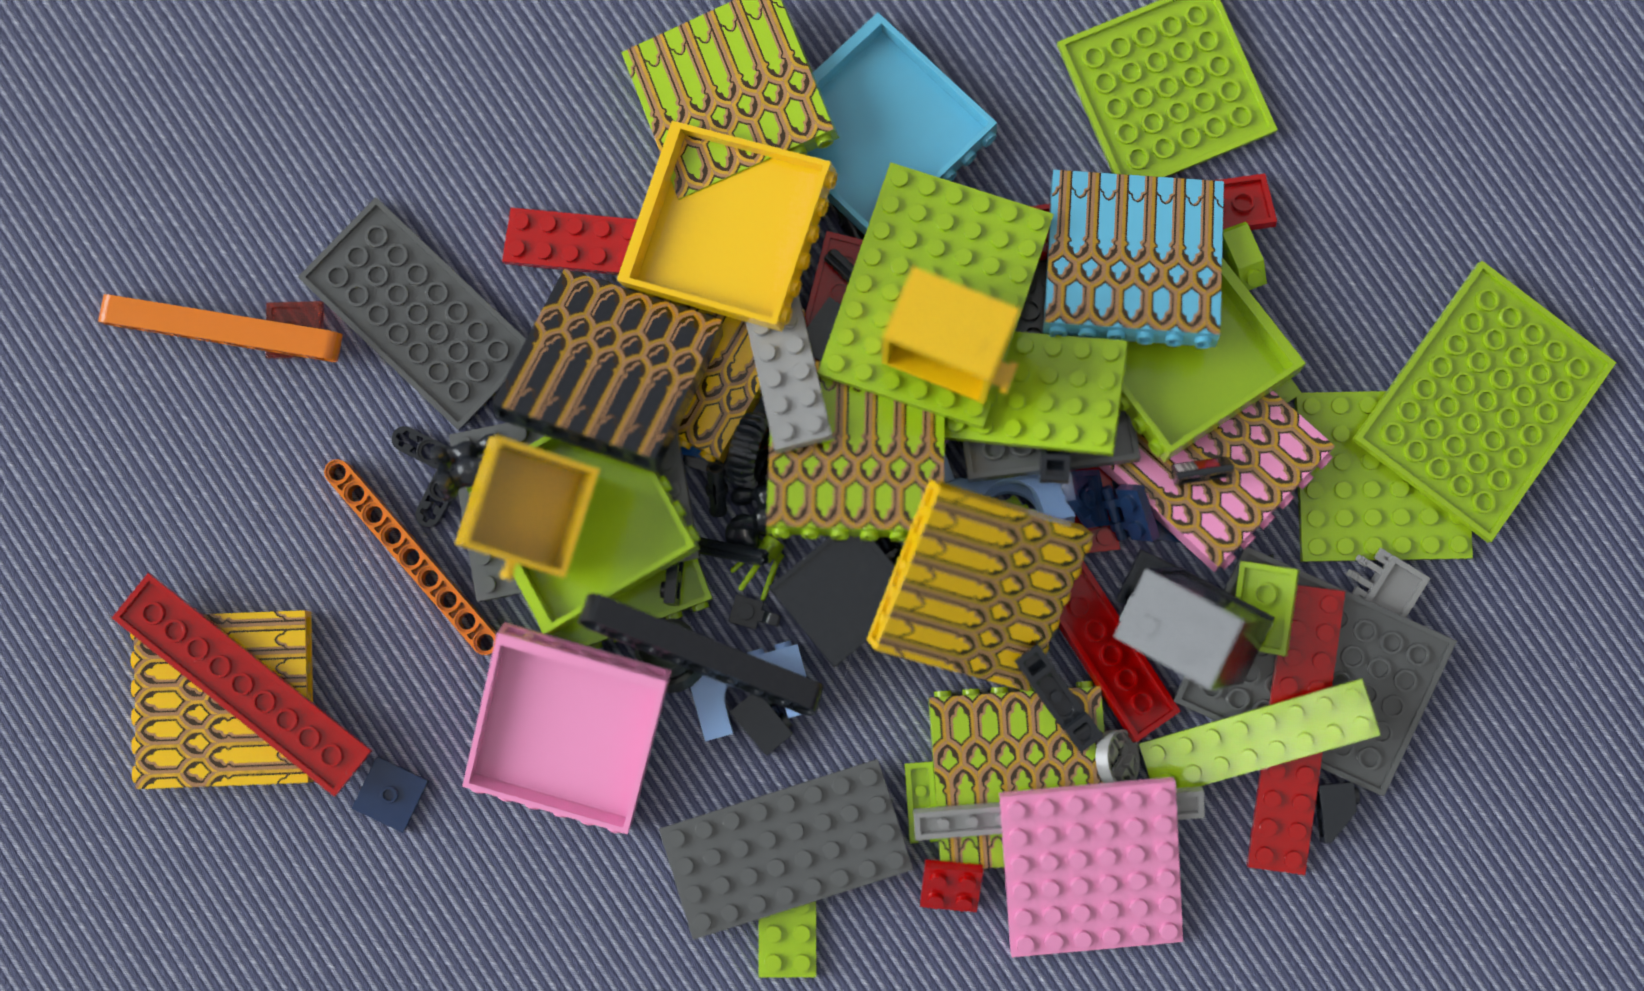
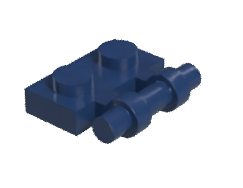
M1122 484L1115 489L1116 494H1114L1111 485L1101 488L1103 495L1101 501L1104 509L1108 510L1111 519L1109 526L1111 531L1115 532L1118 541L1128 538L1126 530L1129 531L1131 540L1153 542L1160 537L1144 485ZM1119 507H1121L1124 517L1121 516Z

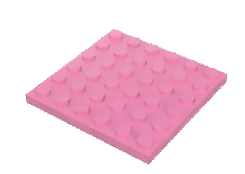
M1173 777L999 793L1011 957L1183 942L1176 785Z

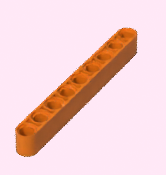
M103 294L98 319L99 323L116 327L336 363L339 359L343 338L341 333L324 329Z
M339 459L328 462L324 469V475L332 487L472 648L481 655H492L497 636L495 629L354 467ZM344 466L346 470L344 478L336 480L334 477L336 468ZM362 487L364 497L360 501L355 502L352 498V493L356 488ZM376 508H380L383 513L382 519L377 523H373L370 517L371 512ZM398 529L401 532V539L396 544H391L389 534L392 530ZM412 550H417L420 556L419 561L415 565H410L407 561V556ZM431 571H435L438 575V581L434 586L429 587L425 581L426 575ZM453 592L457 598L456 604L451 608H447L444 604V597L446 594ZM471 613L475 617V625L471 629H466L462 625V619L466 614ZM485 635H490L494 639V645L488 651L482 649L480 643Z

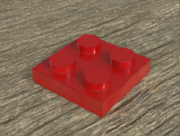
M925 859L920 907L977 912L983 877V865Z

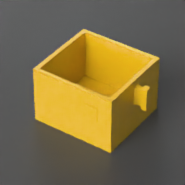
M912 267L883 335L882 363L985 404L992 385L1000 387L999 392L1007 393L1018 367L1016 362L1011 361L1010 364L1002 361L1013 337L1020 309Z
M500 436L490 437L455 544L505 560L503 570L501 569L499 577L513 580L515 574L513 571L516 564L565 578L600 469Z

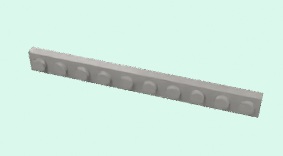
M1202 786L1176 788L1177 820L1205 818L1204 790ZM1000 802L913 809L916 840L1002 834Z

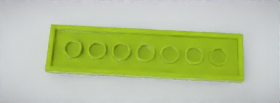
M1363 678L1140 742L1139 746L1150 779L1173 777L1176 788H1188L1207 785L1381 735Z

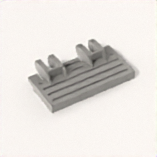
M1379 548L1374 556V559L1384 564L1382 568L1358 554L1355 560L1360 565L1374 571L1375 574L1368 581L1358 572L1349 569L1346 575L1368 588L1366 592L1356 586L1352 594L1406 618L1431 578L1382 548Z

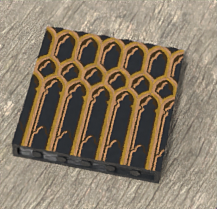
M564 269L492 402L495 419L657 473L723 337L722 320L712 314L693 311L684 305L678 306L666 302L659 297H650L634 289L613 285L607 280H598L586 276L579 271L573 272Z

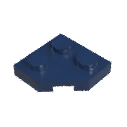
M1100 470L1070 471L1069 484H1061L1067 504L1086 529L1110 525L1107 509H1104L1101 501L1103 498L1101 488L1103 486Z

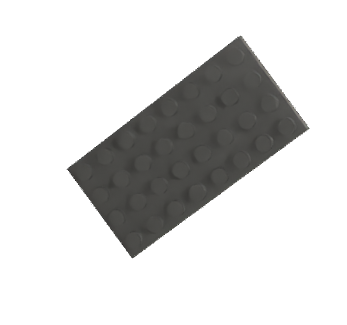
M377 197L298 276L310 290L458 431H461L498 393L526 341L508 321Z
M878 759L659 828L693 940L913 870Z

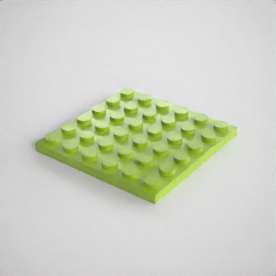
M1158 0L1057 42L1059 52L1112 174L1170 177L1277 132V127L1221 0Z
M1386 391L1301 393L1294 398L1295 411L1335 445L1330 453L1333 456L1331 461L1322 470L1318 466L1311 473L1314 478L1304 489L1298 486L1300 562L1356 561L1355 559L1358 554L1370 561H1378L1374 559V556L1379 548L1400 560L1473 558L1472 531L1352 441Z

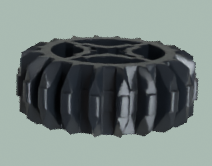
M760 412L746 413L740 419L739 425L736 426L735 433L732 436V442L729 445L730 450L727 455V475L729 481L738 485V487L754 489L764 481L765 475L768 473L770 427L766 414Z

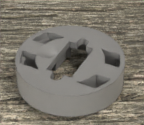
M1124 729L1104 732V736L1099 739L1096 748V766L1101 780L1104 783L1136 780L1140 768V753L1137 742L1133 743L1128 736L1127 730ZM1119 753L1120 756L1116 761L1114 767L1111 769L1110 764H1114V760Z

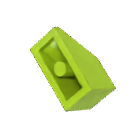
M1243 222L1224 229L1222 234V252L1226 263L1248 290L1267 284L1264 259L1249 225Z

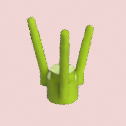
M767 534L763 540L758 539L757 548L768 551V564L773 560L760 597L761 601L766 600L770 590L769 586L772 584L779 563L784 557L781 552L785 547ZM737 562L730 569L731 573L736 572L744 563ZM753 565L738 587L739 591L745 589L760 566Z

